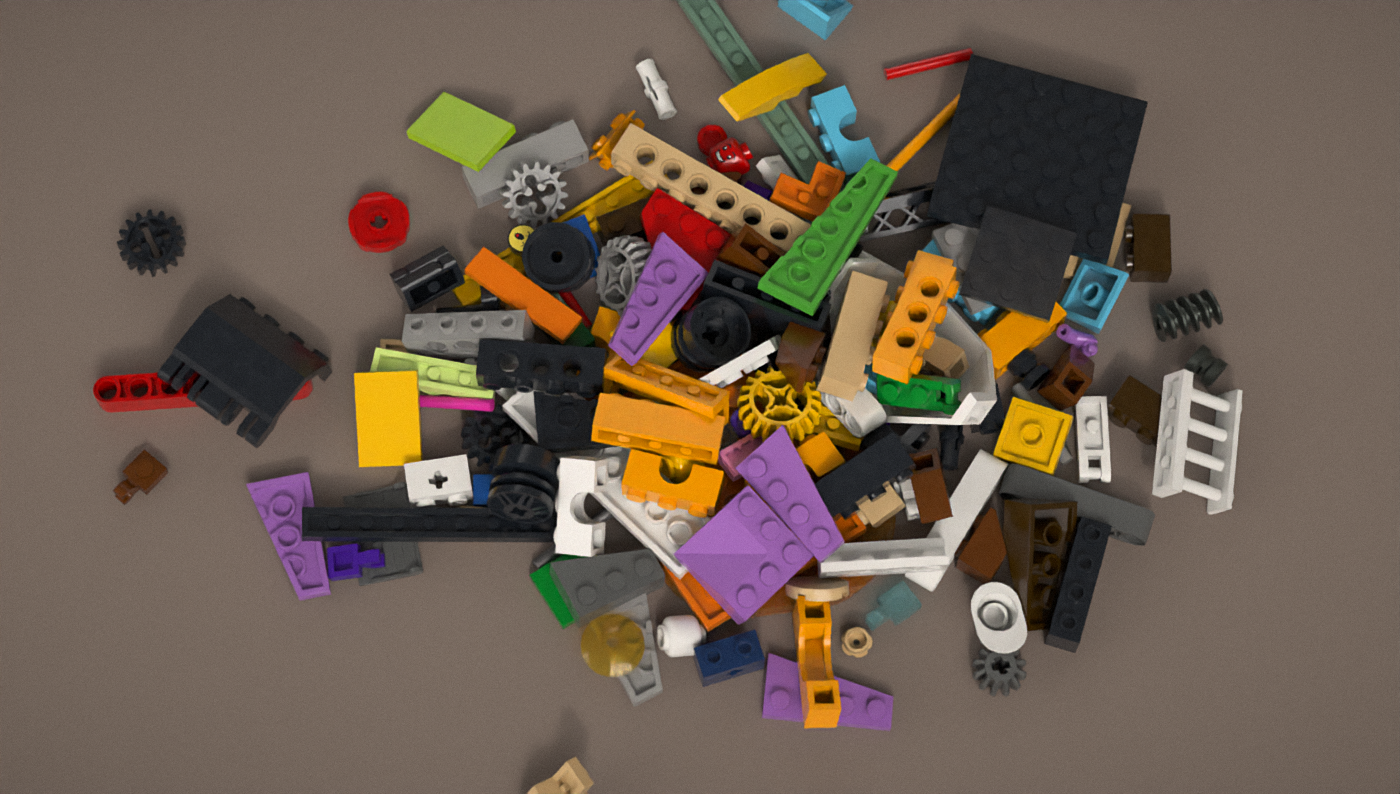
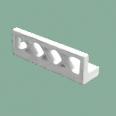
M944 537L844 543L823 563L817 560L818 578L946 571L950 565L949 555H946Z

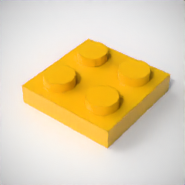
M1013 397L993 456L1003 461L1019 464L1054 476L1073 421V416Z

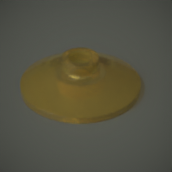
M607 614L596 618L586 627L581 638V653L585 663L591 670L602 676L619 677L626 675L639 665L644 655L645 641L641 629L634 621L622 615ZM609 638H616L619 641L616 647H609L606 642Z

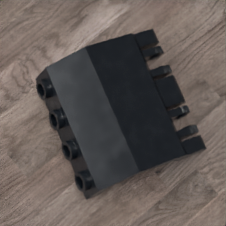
M229 294L205 308L174 347L172 354L159 369L157 377L168 385L171 384V387L178 391L194 373L197 374L200 378L189 390L187 398L192 402L195 401L197 406L215 419L220 420L225 426H229L243 408L247 410L249 414L239 425L236 434L242 438L245 437L248 443L258 448L274 430L280 415L305 383L317 375L325 382L332 371L327 363L329 359L322 352L315 348L311 352L303 346L305 342L292 331L286 334L280 330V324L270 315L265 314L262 317L254 311L256 307L249 300L242 296L238 300Z

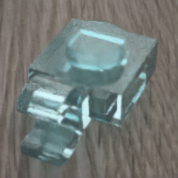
M903 580L878 597L877 602L881 607L867 614L865 622L872 631L889 619L897 626L919 611L922 604Z

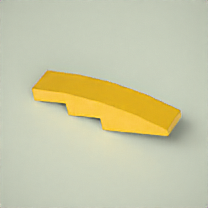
M806 53L755 75L721 95L718 100L738 122L774 110L780 101L796 97L803 88L822 82L827 73L809 53Z

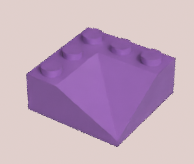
M749 485L733 497L673 554L738 625L752 616L814 556Z

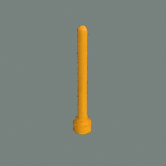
M960 94L886 166L898 171L955 115Z

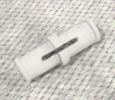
M653 59L641 61L637 64L636 70L639 72L646 87L644 90L646 97L651 98L660 120H667L677 113V109L674 107L667 92L668 85L666 81L661 79Z

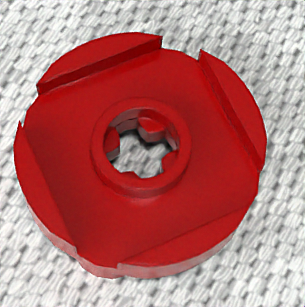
M379 191L371 192L362 196L353 210L351 209L348 216V226L353 240L359 245L361 250L385 253L402 246L406 242L410 230V217L406 205L401 200L399 201L397 198L392 197V194ZM381 216L382 220H388L383 228H377L371 225V223L376 221L375 217Z

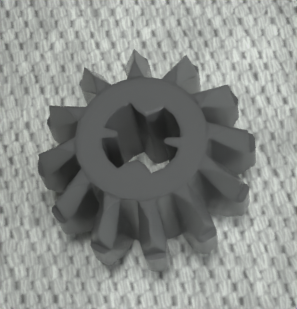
M981 648L978 652L980 659H974L972 666L978 669L973 673V679H983L979 689L985 690L988 686L992 687L990 691L992 697L996 696L998 689H1001L1005 697L1009 695L1010 688L1016 691L1019 690L1021 684L1018 680H1024L1027 675L1025 671L1021 670L1025 667L1026 660L1016 659L1020 651L1017 650L1006 654L997 653L992 650L987 651ZM995 664H998L1000 669L1006 668L1003 675H1000L998 670L993 671Z

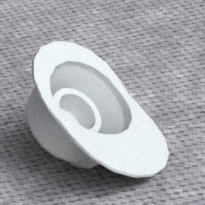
M990 582L980 586L974 592L971 599V613L981 643L989 650L997 653L1009 654L1017 651L1024 645L1027 638V625L1017 593L1011 587L1000 582Z

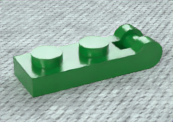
M877 374V400L882 405L942 411L944 414L954 415L962 404L958 400V393L961 392V380L912 374L907 385ZM941 391L945 393L946 398H941Z

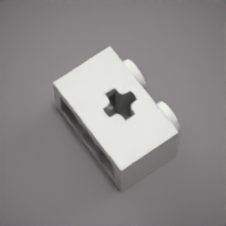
M467 454L404 464L411 508H436V505L447 503L450 506H460L466 504L467 500L473 499ZM440 480L443 483V488L437 489L436 481Z

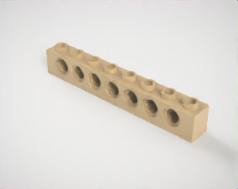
M630 123L611 152V164L616 171L625 176L632 175L639 179L645 188L651 191L659 188L706 219L720 225L719 227L730 234H733L746 223L744 221L745 218L755 217L759 220V223L749 226L786 254L798 237L802 236L811 227V224ZM642 157H648L652 159L653 162L651 164L644 165L641 164L638 160ZM668 172H675L680 177L671 180L664 175ZM694 187H702L706 190V192L704 194L697 195L694 194L691 191V189ZM728 202L733 207L723 210L718 207V204ZM774 232H781L786 236V238L783 240H776L771 236V234Z

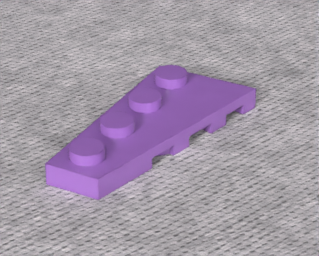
M664 232L658 235L608 344L610 348L631 366L638 362L708 275V272Z
M782 425L743 460L736 469L817 560L823 563L845 543V540L792 443L786 428Z
M309 472L246 484L299 600L331 595L322 541H302V507H315Z
M768 653L762 718L803 722L797 663ZM834 676L835 680L839 682L841 713L837 726L891 730L893 696Z

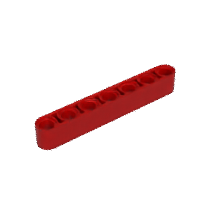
M158 372L104 376L95 382L93 393L102 410L111 413L199 407L195 404V401H190L187 395L200 377L194 373L178 392L169 395L165 391L171 384L168 385L158 378ZM312 379L305 383L293 400L304 399L311 394L313 390ZM142 387L148 389L144 396H134L137 389ZM108 390L117 391L115 396L110 399L102 398L103 394Z

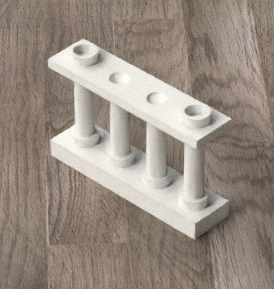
M1183 369L1164 376L1152 495L1163 498L1185 490L1208 498L1206 513L1212 515L1232 509L1243 391L1236 389L1216 397L1194 389L1192 386L1194 373ZM1191 401L1216 409L1215 426L1190 418ZM1188 430L1214 439L1212 456L1187 447ZM1185 460L1211 469L1209 485L1184 477Z

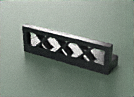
M936 181L888 192L873 216L878 222L871 232L863 233L857 243L947 222L932 217L922 220L914 215L921 203L928 202L930 204ZM912 206L910 210H907L904 207ZM895 209H900L906 213L900 225L892 226L886 221ZM884 212L881 217L876 215L878 213ZM883 224L888 227V228L881 229V227L883 226Z

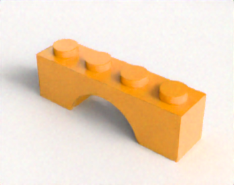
M798 596V599L796 598L792 618L804 728H836L841 713L839 682L834 678L831 664L832 621L829 601L812 602L805 600V596Z

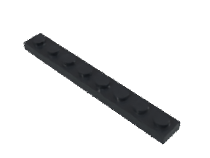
M302 507V541L555 543L553 536L557 526V511L555 508H553L549 519L532 524L508 521L495 515L489 508Z

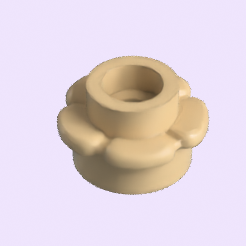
M861 627L848 629L841 637L843 642L842 650L848 656L864 657L868 653L867 650L872 647V637ZM854 640H858L860 642L859 645H855L853 643Z

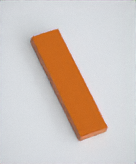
M485 247L479 251L464 269L466 275L513 309L526 310L535 325L562 344L582 322L580 315Z

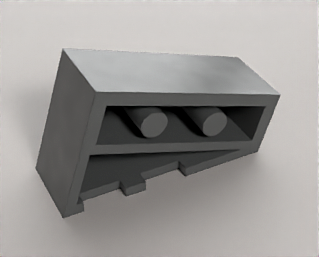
M650 548L550 562L549 574L578 628L589 624V621L644 593L648 595L662 588L665 581V574Z

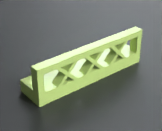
M377 347L375 349L370 372L418 370L419 395L493 399L496 404L495 391L478 386L476 365Z

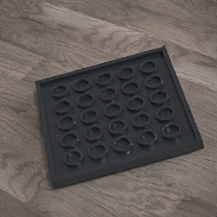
M971 54L926 216L969 228L980 229L987 205L1077 233L1070 255L1106 265L1148 102Z

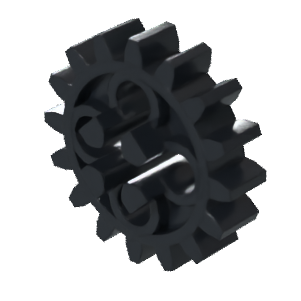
M149 209L146 217H142L137 212V220L135 222L128 219L125 221L128 230H119V234L123 239L117 241L119 250H122L119 254L123 261H127V266L130 270L137 266L139 275H143L146 270H150L152 277H155L157 269H161L166 274L168 273L166 266L171 264L176 267L178 263L175 257L184 256V251L180 247L186 245L184 236H181L184 233L181 225L176 226L177 223L173 216L166 220L164 211H160L157 216H154L152 210ZM143 228H149L152 239L156 243L160 255H162L161 258L155 259L144 232L141 231ZM164 234L171 235L168 239L162 237ZM140 247L141 251L136 253L133 252V249Z
M500 404L493 411H483L482 413L481 411L474 410L472 417L466 418L465 427L462 428L461 437L464 438L461 445L462 449H469L467 458H478V467L483 465L484 462L487 463L489 471L493 470L497 450L511 444H529L530 438L527 437L528 433L506 412L502 411V405ZM502 428H506V429H504V431H503V433H502V436H501V438H500V437H499V434H500L501 429H502ZM489 437H491L492 439L490 445L486 448H483L488 444Z

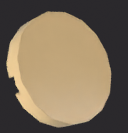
M799 576L790 578L785 583V593L792 599H798V594L805 595V600L812 602L836 601L842 598V596L847 597L849 595V582L837 577Z

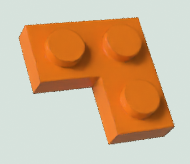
M820 161L817 162L809 184L780 173L769 201L784 210L813 222L818 215H822L829 207L830 202L839 194L846 173Z

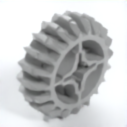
M625 235L615 237L613 240L607 241V246L601 247L602 255L597 256L599 264L598 267L594 268L597 272V278L594 281L598 285L596 293L601 295L600 304L605 305V308L617 311L620 317L652 251L650 242H645L643 238H638L637 236Z

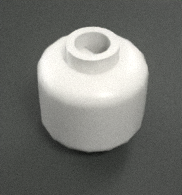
M691 614L669 616L657 628L658 646L669 657L693 656L694 648L706 642V630L702 624H699L697 618Z

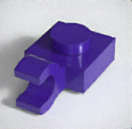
M358 543L327 547L328 578L331 581L363 577L362 568L386 567L385 554H380L379 549L361 552V546Z

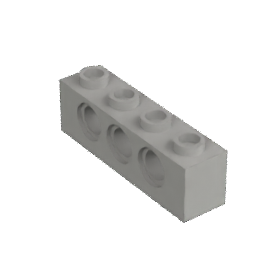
M526 310L406 314L402 343L408 353L437 359L478 358L480 339L534 343L535 327Z

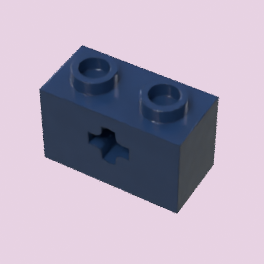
M755 629L694 648L693 658L703 687L764 669L765 658Z

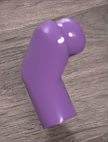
M1062 324L1058 327L1057 336L1069 345L1073 344L1078 349H1081V352L1087 357L1097 353L1098 341L1093 335L1075 330L1067 324Z

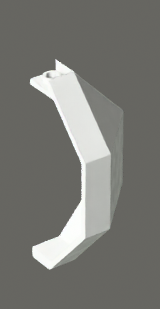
M862 251L858 258H850L845 262L840 274L837 275L829 288L831 291L829 304H832L830 308L831 336L844 290L852 271L887 281L888 285L885 294L890 295L889 301L895 300L899 285H905L907 279L904 278V273L865 251ZM948 302L945 305L948 307L943 323H937L933 331L936 332L935 337L947 339L965 351L969 368L959 378L961 380V392L958 393V400L962 404L954 415L944 414L942 411L881 404L887 416L885 423L981 424L997 401L992 351ZM871 393L873 397L877 400V395Z

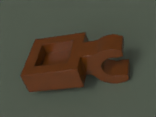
M144 449L122 471L127 479L120 482L114 488L115 498L125 505L139 490L147 495L168 474L167 468Z

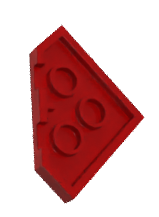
M659 188L655 190L640 214L642 227L645 230L647 242L651 244V249L658 235L664 232L708 273L714 260H717L716 257L730 235H732ZM705 279L679 311L685 313L692 307L703 289Z

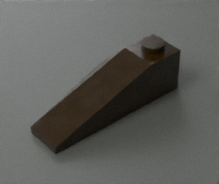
M1031 498L1005 500L1004 538L1013 589L1021 602L1027 631L1049 629L1059 594L1056 588L1061 571L1065 572L1068 563L1064 560L1069 543L1074 542L1076 535L1078 501Z

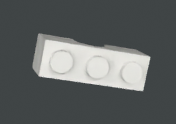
M578 455L561 457L557 468L559 494L555 501V509L558 512L557 526L553 536L556 544V553L587 557L604 554L606 522L590 519L584 511L583 503L588 493L607 491L609 459Z

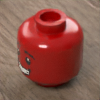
M729 137L712 146L709 150L710 156L706 160L709 167L718 173L737 171L744 175L750 171L749 160L754 157L746 142L740 144L736 138Z

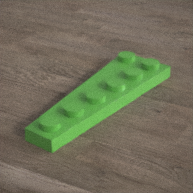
M870 158L849 181L845 189L830 202L829 207L822 215H818L811 223V227L802 236L798 237L791 249L784 256H781L760 279L758 289L813 316L896 180L898 172Z

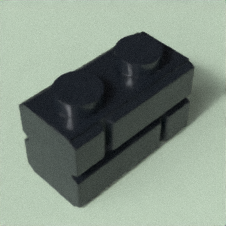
M444 245L389 274L399 297L411 312L465 284L464 277L455 258Z

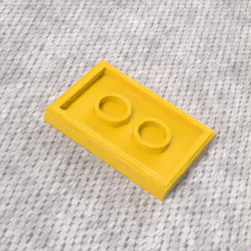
M418 370L355 372L354 384L359 467L404 466L407 463L423 461Z

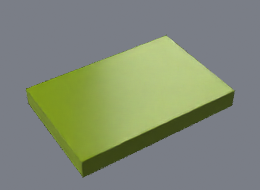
M443 92L406 132L409 139L479 172L515 134L516 130L514 124Z

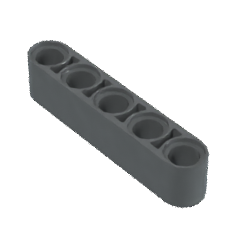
M1019 464L1008 465L998 493L1004 500L1031 498L1078 501L1077 525L1081 517L1112 525L1109 537L1135 546L1146 545L1155 518V514L1144 507Z

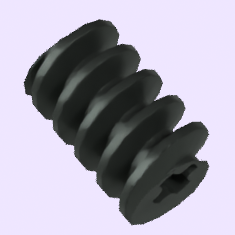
M1208 289L1201 290L1199 294L1195 292L1190 293L1188 298L1180 296L1176 301L1170 299L1165 302V305L1157 303L1153 308V324L1157 337L1161 342L1166 341V332L1169 333L1172 339H1176L1177 329H1180L1182 334L1186 336L1189 334V325L1192 326L1195 332H1199L1200 322H1203L1207 329L1212 327V318L1215 319L1218 325L1223 323L1220 305L1213 293Z

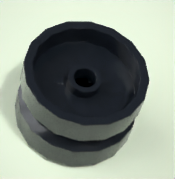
M550 222L539 226L528 236L523 247L522 262L526 274L535 284L554 293H569L580 289L590 279L595 268L596 254L591 241L583 232L566 223ZM560 251L563 254V259L556 263L554 262V257H558L557 252Z

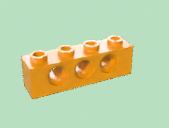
M921 255L873 354L872 372L907 385L912 374L918 375L924 360L922 353L925 348L928 350L931 348L936 332L933 330L937 323H943L947 314L948 307L945 305L949 298L954 299L957 294L960 282L956 281V267ZM926 294H932V295H935V296H934V297H926V296H924V295H926ZM913 319H921V320H923V321H922V322H914V321H912V320H913ZM908 344L911 347L904 348L899 345Z

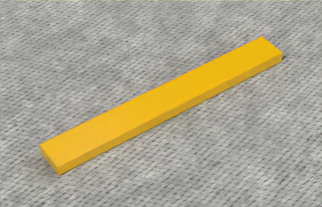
M651 160L650 162L646 163L645 165L651 164V163L653 162V160ZM632 175L625 176L551 222L563 223L585 214L591 232L594 234L597 232L596 217L649 197L655 191L645 188L640 183V180ZM510 246L496 255L524 276L527 275L522 262L523 251L516 250ZM463 275L465 284L455 288L452 292L462 306L480 304L482 302L480 284L468 275Z

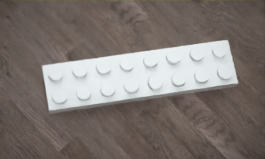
M544 367V368H543L539 373H537V374H544V373H546L549 369H548L547 367ZM533 390V391H537V392H544L545 395H550V394L546 393L545 391ZM533 391L530 393L517 392L502 405L503 410L538 443ZM577 393L563 394L573 396V399L585 400L583 397L578 396ZM611 447L553 453L558 457L559 461L561 457L572 455L609 459L607 491L590 494L647 549L650 548L655 557L679 580L688 572L673 554L710 520L708 516L706 518L696 517L689 514L688 510L680 508L666 510L659 507L655 502L645 500L644 503H638L629 500L626 495H622L621 483L630 455V448ZM661 472V477H662L666 482L673 484V483Z

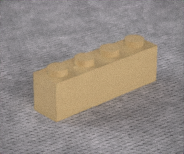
M852 271L844 290L816 390L852 402L857 391H864L869 374L864 373L865 365H871L873 354L876 350V347L871 346L873 338L878 339L883 325V321L878 320L880 312L885 313L890 300V295L885 294L888 285L887 281Z

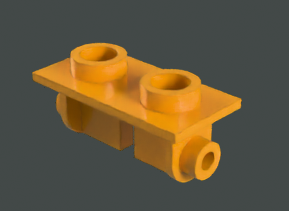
M635 110L626 114L621 112L613 119L609 125L613 129L607 136L602 134L591 146L594 151L589 156V160L598 157L600 159L599 165L604 170L608 171L610 168H614L611 164V152L630 123L642 130L645 127V124L640 119L635 118L633 120L631 118L635 114Z

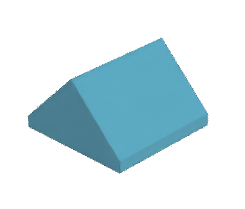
M778 0V7L824 40L830 36L853 8V5L846 0Z
M1083 259L1060 303V306L1067 312L1066 318L1099 334L1129 274Z

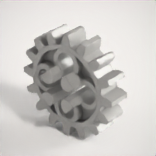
M532 160L531 167H528L523 161L520 162V171L511 168L510 172L513 177L511 179L503 178L502 180L508 185V188L500 190V194L507 197L501 203L504 208H511L508 215L512 219L518 216L517 222L521 225H524L528 220L532 228H536L538 220L543 225L547 224V217L549 216L557 219L558 215L555 210L557 208L565 209L566 206L560 200L561 198L568 197V193L561 190L566 185V181L557 179L560 172L557 169L550 171L551 165L547 162H544L540 168L537 160ZM528 175H533L530 182L539 190L536 192V198L543 203V209L540 212H535L537 203L529 197L532 195V189L525 184V178ZM546 184H552V190L550 192H542L546 189ZM521 194L525 195L522 203L516 204V197Z

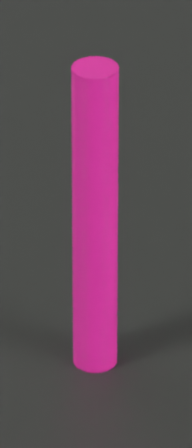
M419 395L420 407L493 411L495 406L493 399Z

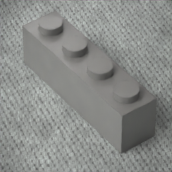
M572 119L567 122L559 121L550 126L549 130L539 134H528L520 142L511 146L503 145L479 172L465 165L461 166L463 179L477 208H482L505 198V196L500 194V190L507 189L508 185L502 180L503 178L511 179L513 177L510 172L511 168L520 171V162L522 161L528 167H531L532 160H537L540 168L544 162H547L551 165L550 171L557 169L560 174L589 162L588 148L574 120ZM528 175L525 178V184L528 187L533 186L530 182L533 175Z

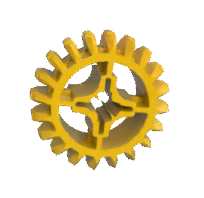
M769 366L766 374L758 369L755 373V378L748 377L746 386H742L740 389L739 398L737 399L738 418L740 421H743L745 431L751 430L753 439L762 436V442H764L783 425L792 443L793 438L802 442L805 434L811 435L814 432V426H818L820 422V414L823 409L821 404L822 396L820 391H816L815 381L812 384L807 382L802 394L795 392L780 369L779 371H774ZM796 398L804 405L805 409L803 412L797 409L798 405L794 403ZM757 400L762 403V407L765 409L763 414L755 406Z

